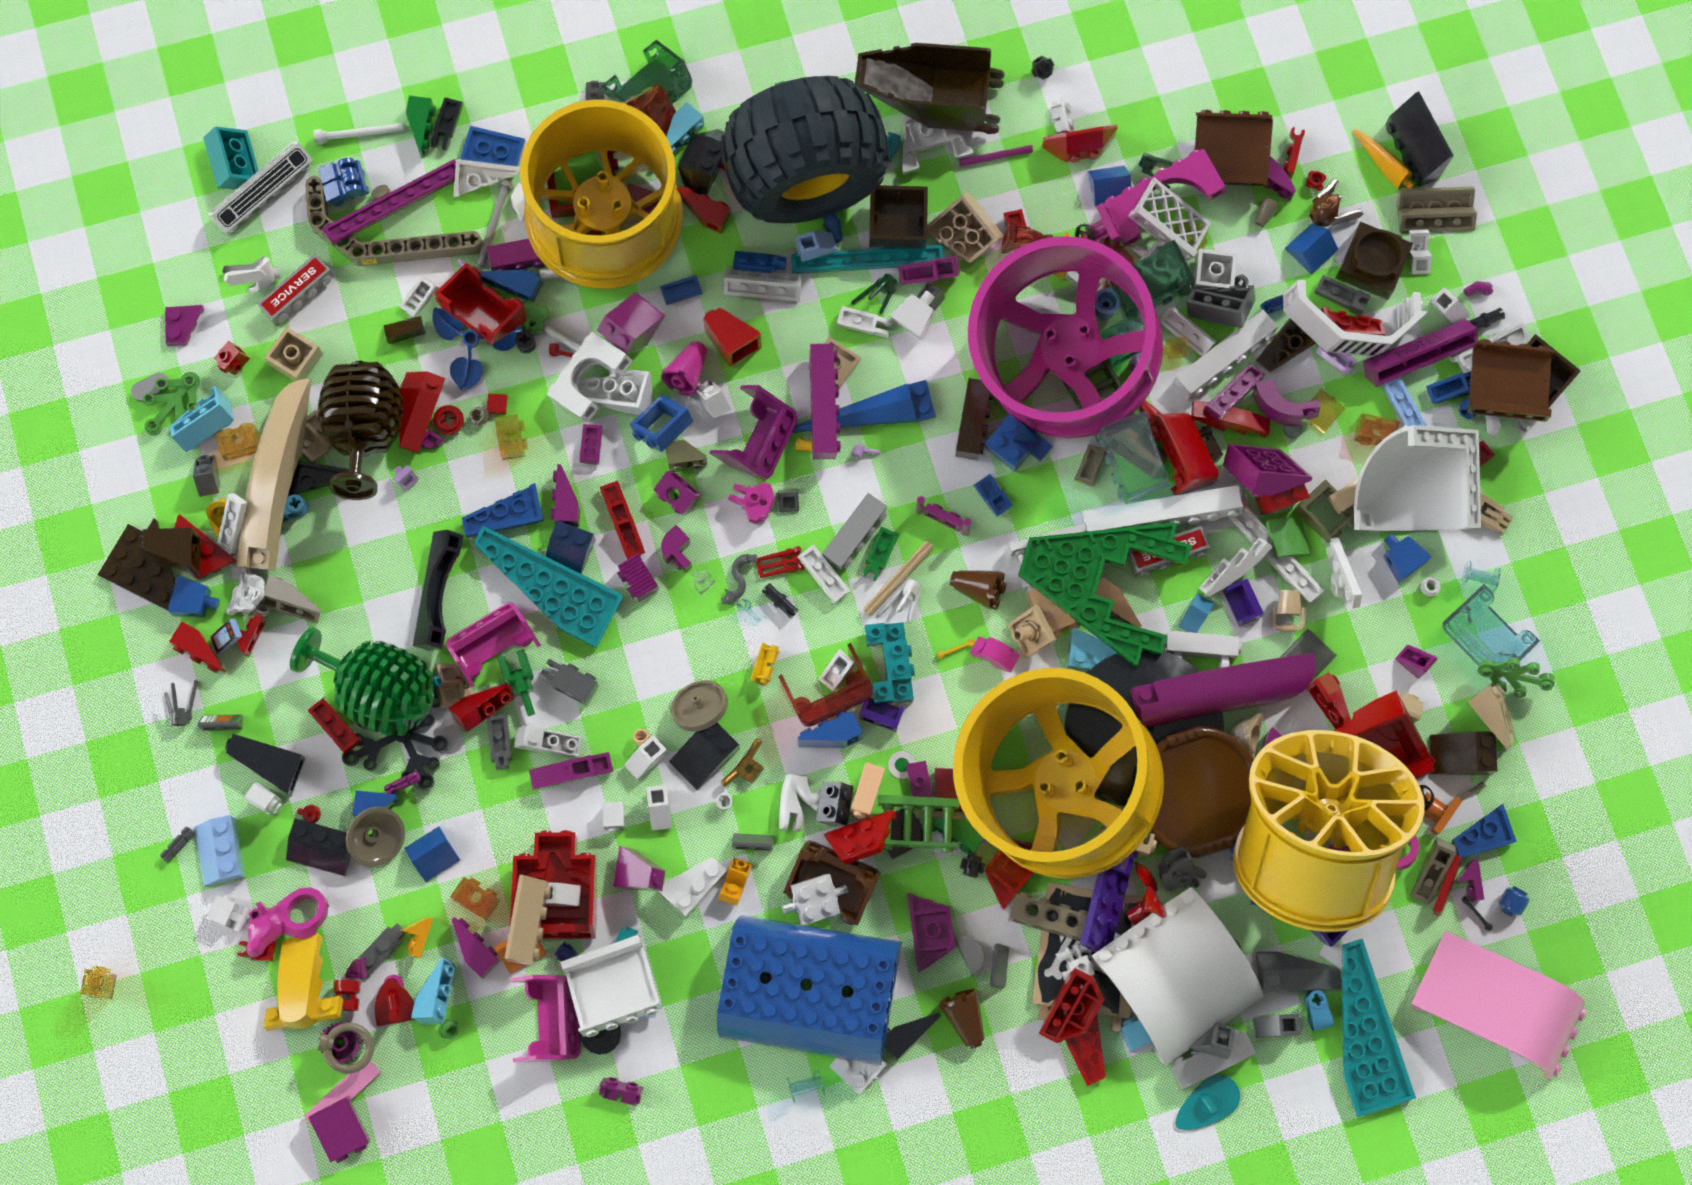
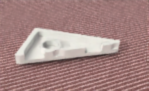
M457 159L453 197L515 176L520 173V167Z

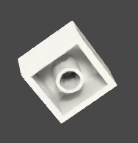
M1199 249L1195 257L1193 287L1230 289V286H1234L1237 253Z

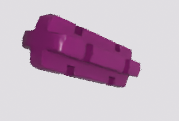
M415 771L384 786V790L387 794H394L421 781V777Z

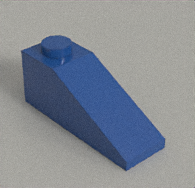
M480 271V276L484 283L526 301L534 302L543 285L540 275L534 271Z

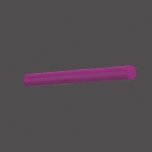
M1027 145L959 159V166L963 167L1033 152V146Z

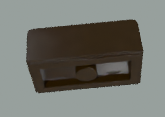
M421 316L383 325L388 344L426 334Z

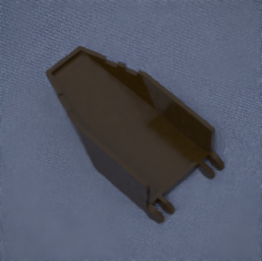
M911 43L910 46L903 48L895 46L892 50L882 51V49L858 53L854 84L925 127L984 132L986 134H996L999 132L997 124L1000 123V117L986 114L989 86L991 88H1002L1004 81L1001 79L1005 77V72L990 67V48Z

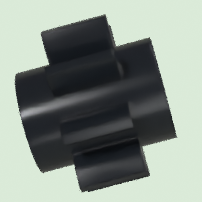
M1040 56L1032 62L1033 69H1031V72L1035 78L1038 76V78L1043 80L1053 74L1054 63L1051 58L1047 59V57Z
M968 854L967 859L962 858L960 869H964L963 875L977 878L978 873L983 874L985 863H981L982 857Z

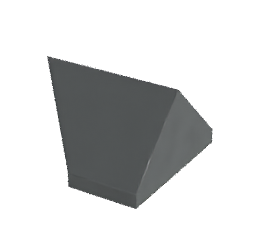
M1215 1023L1212 1029L1188 1048L1228 1059L1236 1028Z

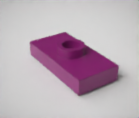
M583 424L580 463L600 464L603 425Z
M926 761L906 764L912 796L933 797Z

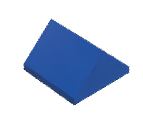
M1125 165L1087 172L1095 207L1102 203L1104 204L1105 200L1109 197H1116L1122 194L1121 192L1124 189L1131 187V174Z
M1311 223L1285 247V250L1312 275L1338 251V247L1328 228Z
M440 826L404 848L412 864L425 882L460 861Z

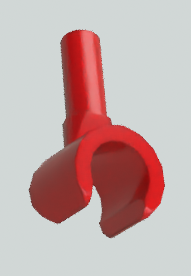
M557 343L549 344V354L552 357L559 355L572 357L574 354L559 350V344Z

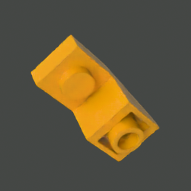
M733 857L718 900L738 905L752 868L751 863Z

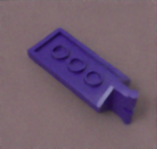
M1134 851L1118 865L1097 875L1080 945L1095 953L1114 940L1133 861L1138 858L1137 851Z

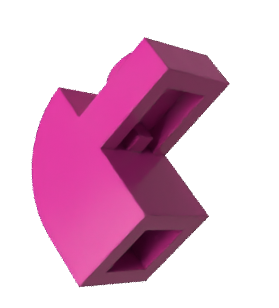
M979 636L970 652L973 657L989 661L995 668L1010 673L1020 656L1011 647L991 637L986 639Z

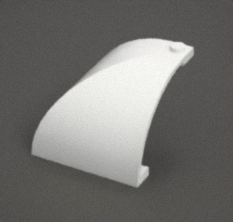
M1417 425L1408 426L1388 435L1370 453L1361 470L1356 486L1354 530L1421 531L1481 528L1479 430Z

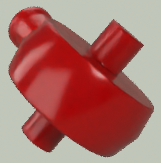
M313 804L305 806L304 809L299 808L297 810V814L302 815L304 821L316 823L321 817L319 807Z

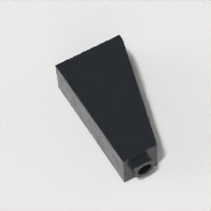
M232 734V737L226 742V753L287 795L292 796L305 757L292 751Z

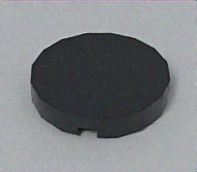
M618 1024L617 1028L598 1031V1034L592 1037H586L580 1033L581 1042L591 1053L598 1055L608 1054L620 1042L621 1027Z

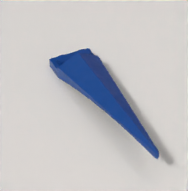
M927 380L904 384L839 409V416H836V423H840V428L913 423L936 418ZM811 419L795 425L792 433L812 431Z

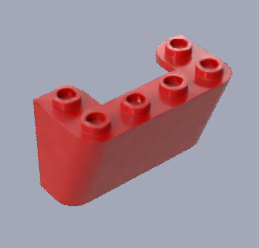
M465 263L435 292L436 301L446 312L475 331L484 340L494 344L527 321L525 305L519 298H510L508 300L497 295L493 288L487 287L482 283L479 269Z

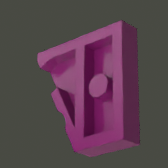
M203 305L165 307L167 346L188 344L191 333L198 324L197 320L200 314L204 312Z

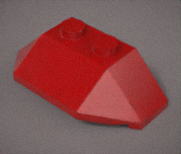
M1116 124L1043 137L1042 148L1064 162L1070 161L1075 163L1086 158L1096 159L1104 153L1111 143L1118 127Z
M1074 968L1068 974L1039 1031L1040 1035L1055 1043H1060L1063 1040L1087 1032L1104 1002V997L1094 977L1077 968Z

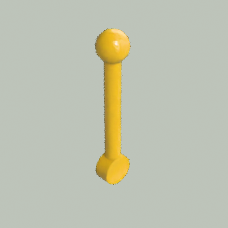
M969 639L965 644L944 652L939 651L937 657L942 659L945 655L962 648L973 647L975 640Z

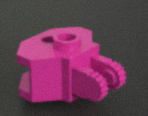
M762 482L755 487L749 486L746 488L734 484L733 489L744 494V499L735 495H729L728 500L742 506L750 523L756 525L766 520L775 502L771 485Z

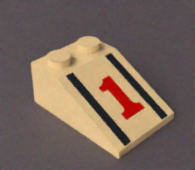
M1492 682L1469 700L1468 703L1504 747L1508 749L1516 741L1506 697L1504 696V690L1499 684L1495 685Z

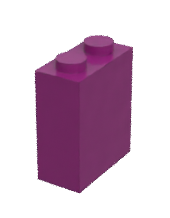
M349 1096L308 1117L330 1163L335 1160L339 1163L349 1158L348 1153L354 1150L358 1153L368 1148L367 1143L371 1140Z

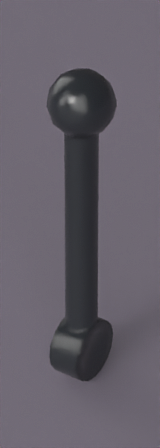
M1464 896L1461 899L1463 903L1466 904L1473 911V913L1480 919V921L1485 925V929L1487 931H1491L1493 929L1492 924L1487 923V921L1470 903V900L1466 896Z

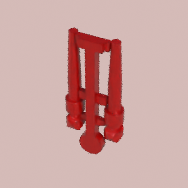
M801 547L788 548L785 551L757 558L756 564L760 578L804 570V565L802 563L798 564L800 560L796 556V554L801 553ZM793 555V558L785 559V556L788 557ZM778 557H781L782 561L774 563H769L765 565L760 564V561L769 560ZM782 565L784 567L767 573L762 572V570Z

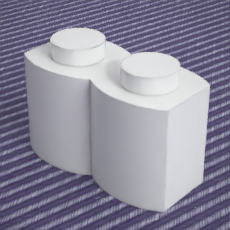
M254 783L245 795L246 801L269 816L277 815L283 807L281 798L258 783Z

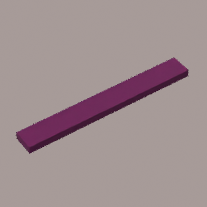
M455 159L323 227V233L331 245L334 246L455 182Z

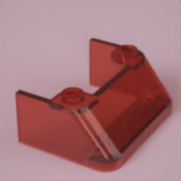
M851 643L847 644L848 655L855 662L854 667L856 671L847 676L846 687L812 703L805 697L794 699L782 674L778 676L780 687L793 713L802 725L807 727L814 726L868 701L873 696V686Z

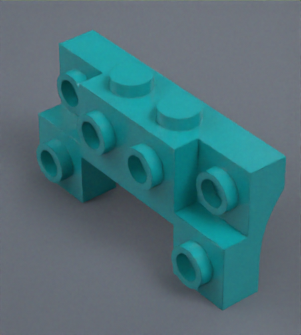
M904 622L864 625L867 647L882 645L887 681L872 683L874 705L913 702L911 676H915L914 665L909 662V657H912L911 645H907Z

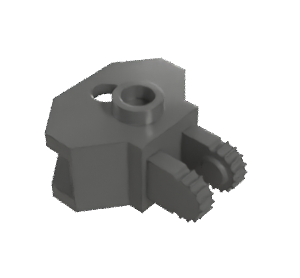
M1183 847L1170 851L1158 866L1163 888L1168 891L1181 887L1186 888L1187 886L1198 888L1200 882L1194 877L1205 879L1207 876L1205 870L1194 865L1189 850Z

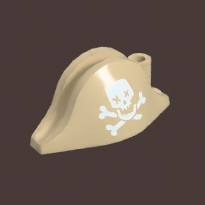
M1262 713L1256 714L1251 719L1241 718L1240 722L1232 728L1230 735L1246 747L1253 759L1260 738L1263 720Z

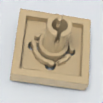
M1039 605L1033 606L1008 623L1012 637L1017 642L1025 659L1033 656L1056 640Z

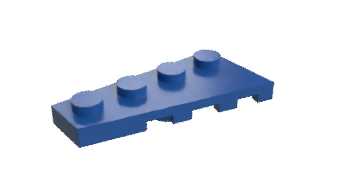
M533 483L524 490L512 493L513 495L503 500L500 499L488 507H483L462 517L466 538L477 536L482 526L498 532L544 522L536 484Z

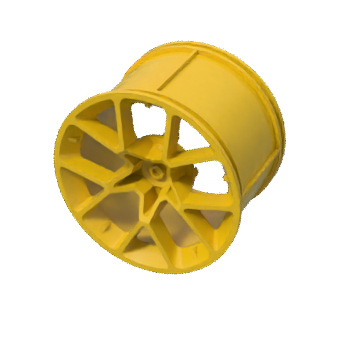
M586 100L570 104L555 111L533 131L522 154L520 178L526 200L524 209L525 228L531 246L539 259L559 277L576 285L596 289L627 286L646 278L656 271L674 250L683 222L682 200L676 185L675 159L670 143L660 127L646 114L624 103L610 100ZM608 150L621 152L634 157V160L616 176H613L606 152ZM598 151L601 155L604 171L598 172L597 176L587 179L578 186L568 166V160L577 155L581 156L586 152ZM645 164L659 179L661 187L635 203L623 182ZM558 167H561L572 190L545 189L544 186L552 173ZM540 199L573 202L575 211L574 223L566 225L555 223L539 207ZM660 200L650 214L643 211V209ZM637 218L641 220L637 225L620 232L619 225L626 219ZM592 229L599 230L604 233V235L585 234Z
M1306 730L1283 735L1268 743L1256 755L1249 773L1251 805L1246 823L1238 835L1233 853V866L1238 882L1246 894L1260 908L1275 918L1293 926L1313 931L1338 932L1355 929L1371 922L1388 905L1394 889L1395 870L1402 849L1416 835L1422 824L1424 798L1418 782L1407 767L1391 753L1370 741L1350 734L1327 730ZM1288 819H1300L1298 825L1300 832L1305 833L1307 827L1306 833L1313 831L1318 835L1312 841H1305L1297 837L1295 833H1290L1281 825ZM1328 838H1333L1331 843L1332 845L1334 844V847L1343 848L1346 844L1352 852L1332 850L1321 846Z

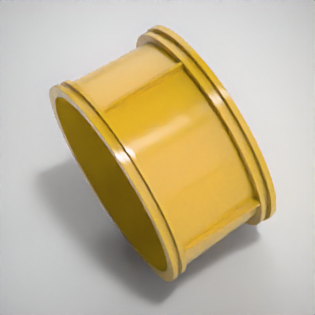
M1064 668L1035 669L1003 681L990 690L972 709L960 730L955 746L953 778L956 794L965 816L976 831L990 844L1001 850L1020 866L1037 874L1054 878H1082L1096 875L1118 865L1129 857L1146 839L1154 826L1161 808L1164 793L1163 766L1159 751L1151 734L1141 724L1127 702L1113 688L1098 678L1080 671ZM1066 703L1092 706L1116 718L1122 723L1123 727L1094 757L1090 758L1066 735L1056 708L1057 705ZM1029 714H1035L1046 739L1053 747L1052 752L1023 769L993 771L991 763L1002 739L1020 720ZM1136 746L1137 774L1132 794L1123 811L1109 803L1097 800L1094 794L1111 765ZM1034 788L1039 823L1031 850L1021 848L1004 832L993 812L990 796L1023 792ZM1061 812L1094 818L1108 827L1103 833L1083 845L1057 851L1061 831Z

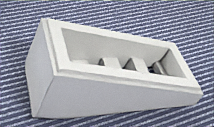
M421 275L399 307L411 316L416 317L433 298L439 287ZM424 284L430 288L428 291L423 288ZM420 290L425 296L422 297L417 292ZM414 296L421 301L419 304L412 299ZM409 302L416 307L415 310H413L407 304Z

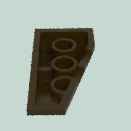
M1289 317L1256 361L1269 372H1272L1316 344V342Z

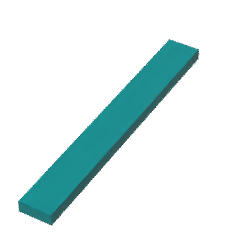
M928 245L926 249L880 248L836 251L801 262L799 254H791L792 273L804 274L898 268V266L941 258L943 257L942 245Z

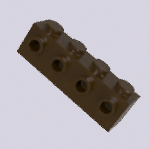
M968 378L955 457L978 460L979 454L983 455L985 443H981L982 436H986L988 425H985L984 422L985 418L990 416L991 407L987 405L988 400L993 399V395L982 380Z

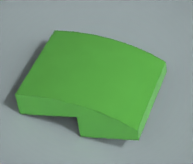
M1280 518L1266 521L1265 524L1271 545L1273 546L1275 559L1311 555L1301 518Z

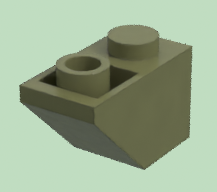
M685 440L673 441L666 447L669 470L678 472L688 467L699 469L707 465L706 455Z

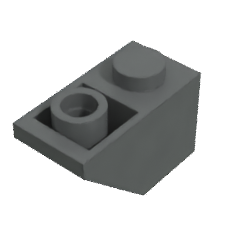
M202 455L195 459L193 478L199 497L219 493L220 480L215 455Z
M1299 1014L1254 1017L1255 1038L1301 1035Z

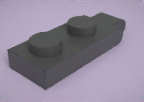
M508 715L490 716L487 718L491 762H495L496 770L509 769L508 761L512 760Z
M398 923L392 929L387 927L358 957H365L366 971L370 976L403 943L402 937L406 933L400 931L403 928Z

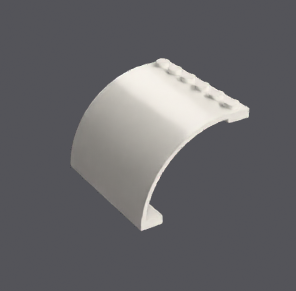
M1192 887L1164 905L1167 912L1166 918H1161L1152 913L1092 955L1093 960L1114 983L1142 1023L1154 1044L1153 1052L1164 1066L1189 1050L1188 1047L1212 1029L1215 1023L1226 1024L1264 997L1258 979L1241 949L1219 918Z

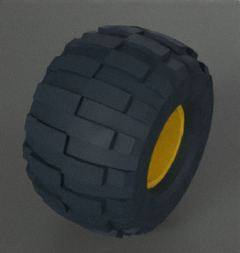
M838 76L798 78L774 85L757 93L741 103L740 107L730 114L729 121L726 122L725 135L721 137L722 161L731 191L743 209L751 213L757 220H764L768 223L788 224L812 221L838 213L857 204L874 192L875 188L884 180L883 175H885V170L888 167L887 161H889L888 138L880 112L869 93L866 94L852 80L838 78Z

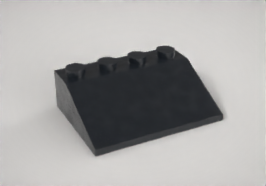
M1418 91L1393 112L1385 124L1388 134H1391L1394 139L1396 149L1403 156L1404 164L1412 172L1413 181L1421 187L1438 180L1454 155L1422 95Z

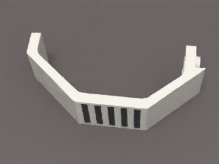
M1297 280L1283 293V312L1324 351L1372 357L1379 355L1429 312L1421 311L1423 307L1421 293L1413 292L1411 298L1407 297L1403 300V304L1397 305V329L1390 336L1352 333L1341 330L1309 301L1306 296V280Z

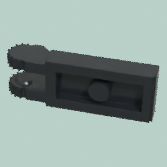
M444 98L433 129L434 134L431 140V147H437L439 137L442 135L445 136L442 149L448 150L463 108V102Z

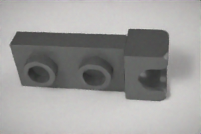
M1322 275L1314 292L1329 301L1349 309V312L1356 315H1362L1365 307L1360 305V303L1367 304L1371 298L1369 294L1361 290L1357 291L1325 275Z

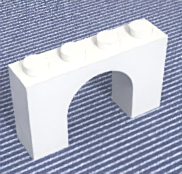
M591 332L584 339L579 350L573 354L572 360L567 367L561 371L556 382L550 386L547 395L580 419L589 423L599 407L584 397L579 391L578 382L583 371L592 365L602 364L622 376L633 360L627 354L594 332Z

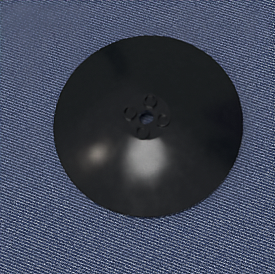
M1142 651L1137 667L1130 664L1119 654H1114L1096 664L1086 674L1098 678L1113 688L1127 702L1136 715L1130 693L1133 687L1200 671L1174 654L1163 651L1160 656ZM1068 703L1064 726L1066 735L1088 757L1092 758L1122 729L1123 725L1116 718L1098 708ZM1222 712L1152 726L1150 734L1157 745L1165 736L1198 726L1224 731ZM1136 746L1111 765L1098 786L1096 793L1116 804L1126 806L1132 794L1137 774Z

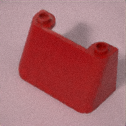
M1163 413L1152 418L1142 428L1146 437L1152 435L1154 436V442L1161 441L1175 470V473L1171 475L1172 479L1176 480L1175 486L1171 488L1174 496L1211 486L1218 480L1219 470L1215 466L1194 423V419L1191 418L1189 413Z

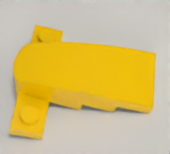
M319 933L308 938H290L282 941L278 969V1007L266 1009L263 1024L265 1030L270 1031L287 1027L304 1029L317 1022L340 1018L343 999L340 996L319 999L323 980L319 977L323 958L319 955L323 937Z

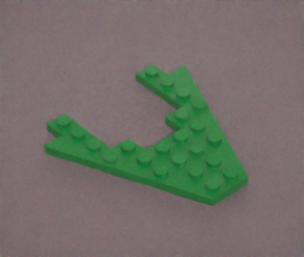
M1175 522L1029 537L1018 576L1122 658L1137 667L1142 651L1162 655L1167 635L1109 619L1114 600L1095 595L1104 563L1107 562L1124 567L1128 551L1133 550L1187 565L1192 545L1173 540L1178 524Z

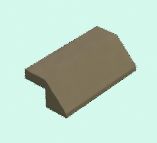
M1475 188L1399 189L1397 213L1400 233H1407L1409 230L1427 229L1429 232L1475 230L1477 212L1473 208Z

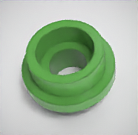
M452 1018L444 1020V1023L440 1024L438 1029L440 1036L444 1039L456 1037L459 1032L458 1023Z

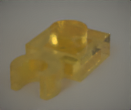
M1185 337L1166 339L1167 345H1163V355L1168 354V359L1187 357Z

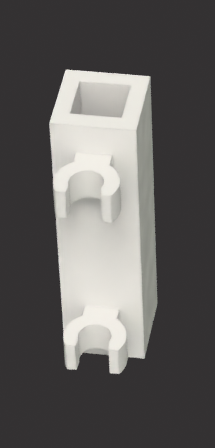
M1167 631L1165 634L1167 638L1164 651L1180 658L1182 656L1220 659L1219 668L1230 666L1229 660H1235L1238 654L1241 655L1242 643H1239L1238 636Z

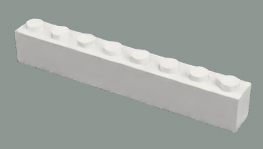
M1236 485L1083 511V522L1087 531L1173 522L1178 523V527L1184 523L1196 524L1202 520L1215 521L1220 517H1237L1241 514L1243 505L1239 487Z

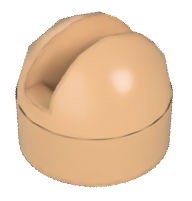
M638 729L633 734L634 742L638 746H641L650 738L648 731L645 729Z

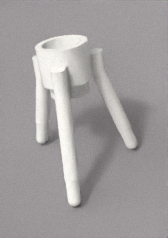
M908 579L906 584H902L900 589L882 607L878 615H881L902 593L904 597L896 611L899 612L907 599L912 600L914 598L908 621H912L918 599L921 596L919 592L921 585L914 580Z

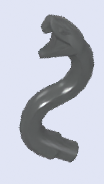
M743 554L735 559L731 572L738 583V589L735 592L725 589L727 594L725 598L721 597L722 604H732L744 594L746 582L740 574L739 568L743 564L757 562L756 554Z

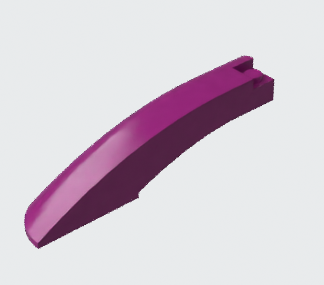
M1315 653L1207 670L1133 687L1130 693L1136 716L1146 728L1199 716L1252 708L1288 700L1301 694L1310 685L1314 677L1316 657Z

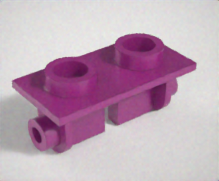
M608 1077L603 1078L600 1084L599 1095L602 1098L617 1101L618 1094L622 1095V1103L635 1106V1104L640 1103V1095L644 1087L639 1086L635 1082L625 1083L620 1082L617 1078Z

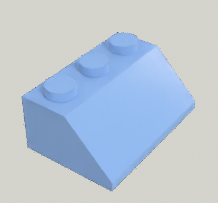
M227 815L209 819L195 826L204 886L245 878L236 818Z

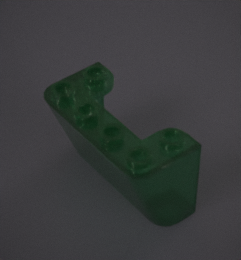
M657 39L643 50L648 64L621 86L618 77L614 75L601 86L604 94L611 101L632 106L652 120L662 114L692 87V78L685 61ZM656 48V53L650 56L651 51ZM615 83L614 89L611 90L609 87Z
M1175 240L1157 247L1156 253L1131 264L1145 282L1154 309L1161 304L1163 306L1170 304L1178 296L1182 298L1191 293L1190 290L1193 288L1195 279ZM1106 279L1110 289L1114 290L1120 302L1119 310L1123 320L1128 319L1130 322L1137 319L1141 313L1133 300L1118 285Z

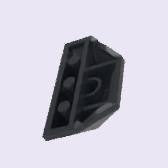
M716 129L694 134L678 165L684 186L699 195L705 194L708 196L723 163L721 137L725 135V132Z

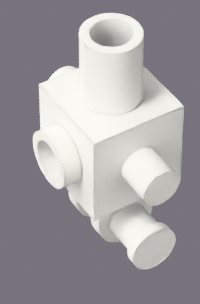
M1075 944L1072 946L1073 949L1065 948L1064 952L1055 954L1059 964L1067 959L1069 961L1066 964L1067 971L1062 972L1064 980H1066L1068 974L1074 968L1093 976L1095 974L1093 969L1099 967L1094 960L1089 961L1087 955L1082 957L1081 953L1090 951V949L1082 945L1077 946Z

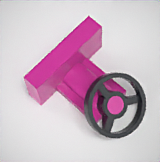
M1103 203L1096 206L1101 220L1090 226L1088 224H1081L1075 230V237H1079L1080 234L1081 238L1098 243L1108 237L1116 243L1123 240V236L1109 207ZM1082 226L1086 227L1085 231L1080 230Z

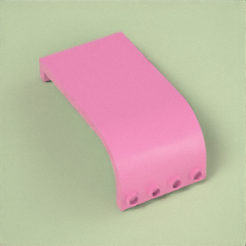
M1447 931L1444 932L1411 1003L1412 1008L1417 1011L1423 1010L1529 1060L1542 1069L1544 1072L1543 1077L1552 1080L1553 1075L1558 1076L1562 1067L1559 1064L1561 1057L1566 1058L1570 1049L1567 1046L1569 1039L1574 1040L1578 1032V1028L1575 1027L1577 1021L1582 1022L1587 1011L1583 1009L1585 1005L1583 998L1565 985Z

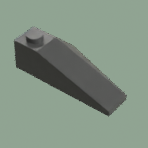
M1277 951L1256 952L1258 981L1263 994L1341 989L1340 971L1337 967Z

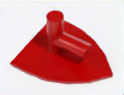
M389 977L383 983L376 996L374 1009L377 1027L414 1020L411 1018L414 1007L412 997L400 983Z

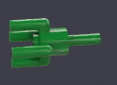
M524 649L516 651L521 665L520 669L511 672L505 656L498 657L497 660L504 681L512 687L515 697L521 696L527 716L530 717L535 715L529 693L534 690L531 683L534 675Z

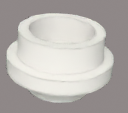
M1428 577L1421 582L1420 588L1424 595L1433 597L1440 592L1441 586L1437 579ZM1427 585H1432L1433 590H1429Z

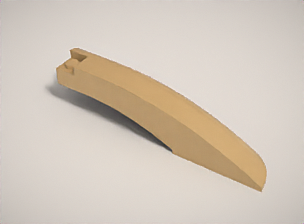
M301 379L287 385L277 395L267 417L249 477L245 497L247 506L239 537L236 567L276 571L280 532L286 501L299 458L302 457L311 379Z

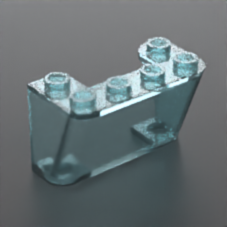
M1146 411L1101 426L1098 439L1101 448H1106L1107 454L1105 459L1107 465L1112 466L1114 471L1111 473L1114 484L1118 483L1117 493L1120 502H1125V505L1171 486L1165 466L1160 458Z

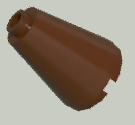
M966 989L955 993L956 995L951 998L948 996L939 1002L940 1008L965 1046H970L971 1049L981 1046L985 1037L977 989Z

